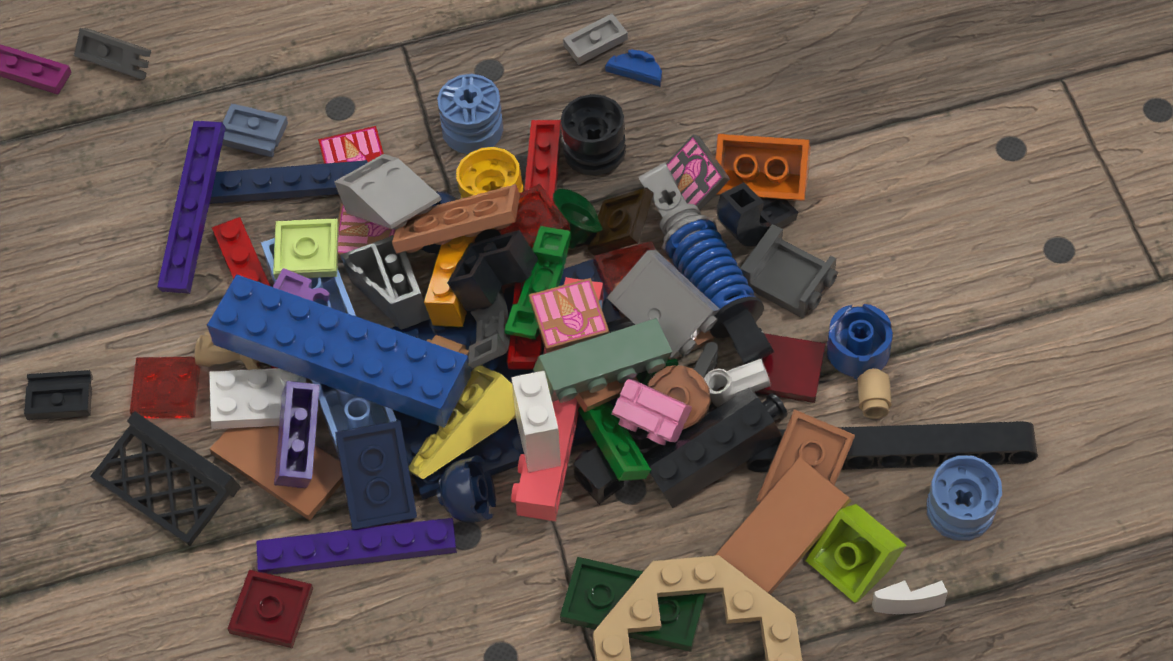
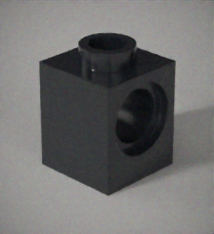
M598 445L592 450L583 451L573 463L574 478L599 505L624 487V481L618 480Z

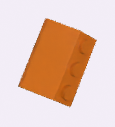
M718 134L716 160L730 180L716 195H721L723 192L744 182L760 198L805 201L810 162V141L805 139Z

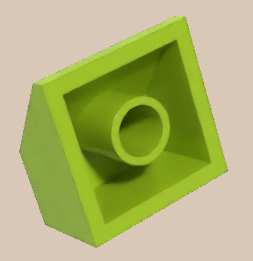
M854 504L838 510L805 561L854 603H857L890 571L907 545L859 505Z

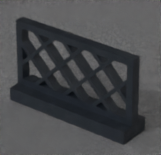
M134 411L127 420L130 426L90 477L191 546L229 495L234 497L241 487L225 471ZM133 437L140 440L142 453L126 456V446ZM165 457L166 469L150 473L149 458ZM143 460L144 474L128 477L127 463ZM172 463L178 467L172 468ZM121 465L122 479L108 481L103 478L111 466ZM185 472L190 474L191 486L174 489L173 475ZM167 476L169 491L152 494L151 479ZM196 479L202 482V484H197ZM145 481L146 495L132 498L130 496L129 484ZM118 486H123V491ZM212 489L218 493L210 504L199 506L197 491ZM192 493L193 507L177 511L175 496ZM169 498L171 512L159 515L154 513L153 501ZM147 502L148 508L141 503ZM194 514L195 524L189 532L185 534L178 528V517ZM172 519V524H170L166 520Z

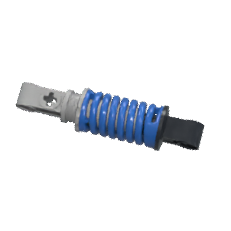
M665 162L639 176L638 178L643 187H647L654 193L652 200L663 217L660 222V229L665 235L662 245L664 252L673 260L674 267L720 309L715 315L718 319L717 322L709 330L711 335L716 338L731 337L733 345L744 365L774 353L762 329L756 324V321L764 311V305L759 298L754 296V291L748 285V280L743 276V272L737 266V262L732 257L727 244L722 240L714 219L701 215L696 205L686 203Z

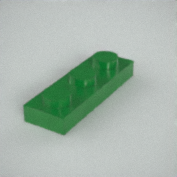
M610 401L587 412H584L580 406L578 409L580 415L618 480L646 479L651 469L627 428L618 424L620 418L612 415L614 409Z

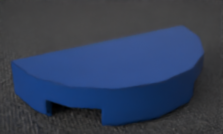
M628 50V53L611 57L605 65L606 72L661 86L662 70L653 55L644 51Z

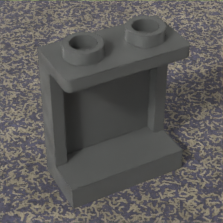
M772 224L740 269L754 293L804 318L810 309L815 310L822 298L821 293L825 287L830 288L834 284L838 275V271L835 270L837 258L830 256L825 262L782 240L783 229Z

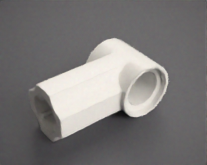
M762 359L728 371L719 368L713 369L704 377L710 388V399L717 408L747 388L755 392L771 386ZM726 386L724 389L717 391L718 388Z

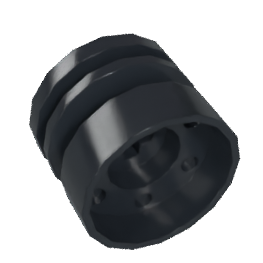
M596 94L580 96L569 102L563 109L560 119L563 135V152L568 165L581 174L593 176L607 174L616 169L624 160L626 153L625 122L620 105L609 97Z

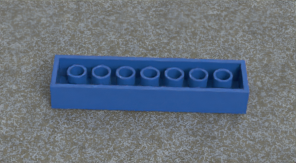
M237 274L207 324L213 345L445 428L471 377L467 355Z

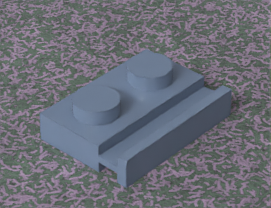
M231 103L223 120L226 129L222 145L273 158L275 147H278L287 127V117Z

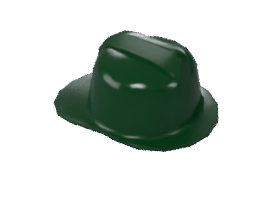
M563 188L557 189L553 193V201L556 208L553 228L571 232L570 249H573L577 244H585L595 232L602 231L596 210L585 197L577 192Z

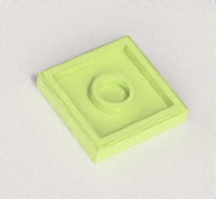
M338 218L276 221L273 268L275 280L283 268L306 278L337 277Z

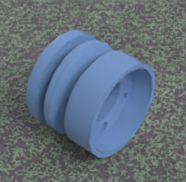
M465 74L449 80L440 89L437 100L443 139L448 146L457 152L465 154L480 148L494 147L501 139L503 133L500 95L495 84L484 76Z
M956 456L945 460L936 469L926 502L927 516L932 526L943 536L953 540H972L982 536L991 527L1002 496V484L996 470L985 460L974 456Z

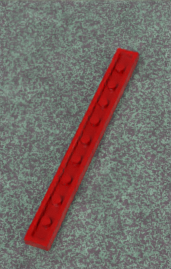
M531 120L520 231L532 249L540 226L553 228L555 210L553 193L557 188L562 131L561 120ZM525 281L521 283L515 282L513 304L518 303ZM541 334L536 339L510 335L507 360L509 369L534 368L538 357L542 355L543 340Z

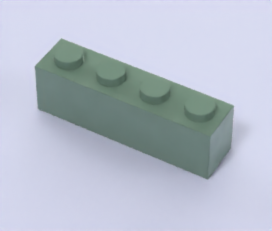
M655 318L540 355L533 370L534 372L545 371L552 402L559 400L560 403L574 399L580 392L589 390L590 393H594L605 388L608 383L617 380L619 383H624L626 380L633 379L638 373L644 371L655 373L666 366L672 350L658 319Z

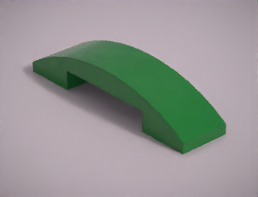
M540 226L532 249L538 257V261L532 270L531 276L525 280L518 303L512 306L504 329L505 334L536 339L540 334L529 301V294L560 285L570 244V231Z

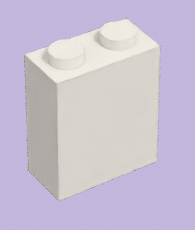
M545 371L511 377L515 416L528 472L561 466L559 430Z

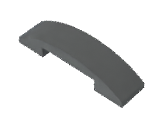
M502 288L492 306L486 309L471 310V314L477 322L476 343L469 346L468 364L471 368H476L504 355L509 348L510 335L504 332L509 315Z

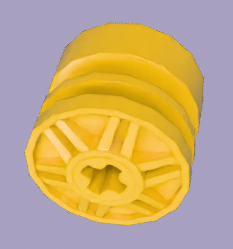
M487 147L470 152L461 160L456 169V179L461 199L516 184L520 193L516 220L522 215L524 186L520 165L513 154L505 149Z

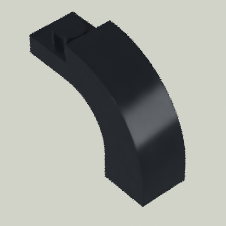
M743 182L720 195L716 213L718 221L742 245L757 246L772 224L782 228L796 221L799 212L787 200H762Z

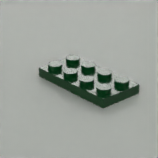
M577 557L561 610L560 622L596 630L643 571ZM707 593L657 597L661 621L660 630L628 633V637L691 652Z

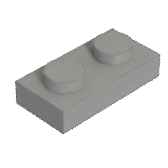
M612 13L563 38V46L577 64L580 65L628 40V32Z

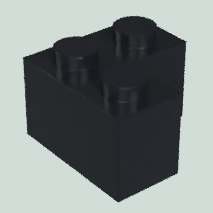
M520 230L473 242L466 248L447 284L466 312L479 308L486 309L494 304L502 285L513 282L521 283L527 280L532 274L538 257Z

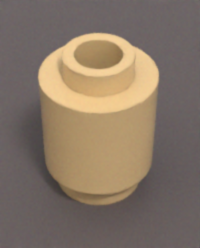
M868 369L857 379L859 408L867 418H883L888 415L892 405L890 378L888 374L879 369Z

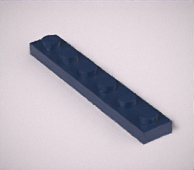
M368 161L216 172L210 204L339 194L334 181L365 165Z

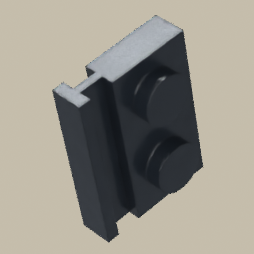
M90 370L27 374L28 386H26L24 415L27 420L91 416V380H93V375Z

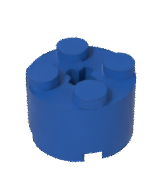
M863 304V307L848 305L838 310L830 321L828 332L827 358L831 364L841 373L851 376L856 380L868 369L882 370L889 360L893 338L889 317L879 308L868 304Z

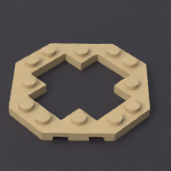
M719 555L652 561L592 635L595 661H632L628 633L660 630L661 628L657 597L722 592L726 624L760 621L766 661L803 660L795 613Z

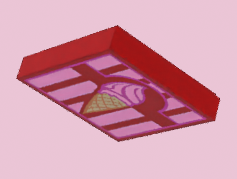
M376 126L318 139L324 164L363 160L370 162L384 154Z

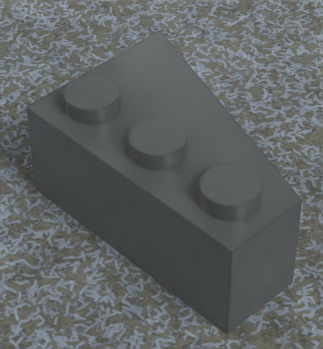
M394 235L341 254L340 256L350 281L401 330L430 319L406 252L397 254L392 244Z

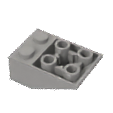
M382 154L334 181L347 214L390 229L403 227L407 224L408 219L415 215L427 213L432 209V205L441 201L440 195L399 158Z

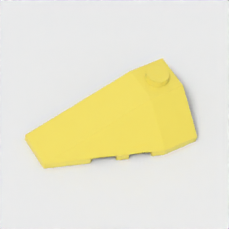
M481 365L474 368L445 428L439 426L436 434L426 438L409 465V471L417 477L425 479L508 424L510 420L515 419L512 383L502 374Z

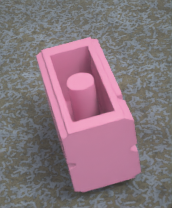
M628 379L624 384L612 415L620 418L618 424L634 432H636L638 427L649 432L648 439L665 445L667 441L676 442L679 439L692 406L636 380Z

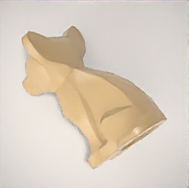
M209 332L200 335L197 340L195 362L198 366L210 367L215 364L241 360L247 370L261 369L259 366L260 361L213 345Z

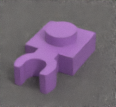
M285 268L282 269L273 285L274 288L311 301L322 299L328 302L330 299V293L323 288L311 289V279Z

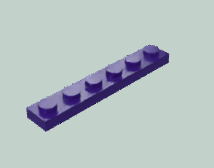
M193 122L157 285L161 292L188 294L191 292L226 129L222 122Z
M453 518L256 541L258 572L271 575L457 553Z

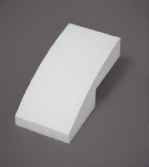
M902 581L875 591L872 608L874 612L885 614H912L930 611L945 606L948 592L942 581L912 592L906 581Z

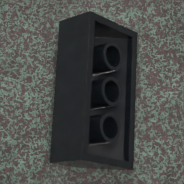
M747 388L705 415L698 424L689 429H683L676 442L667 441L665 445L660 444L644 454L643 457L651 469L650 474L671 507L674 508L782 439V435L758 396L750 388Z

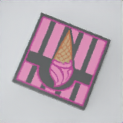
M693 134L666 163L686 203L696 205L699 210L730 180L729 176L698 135Z

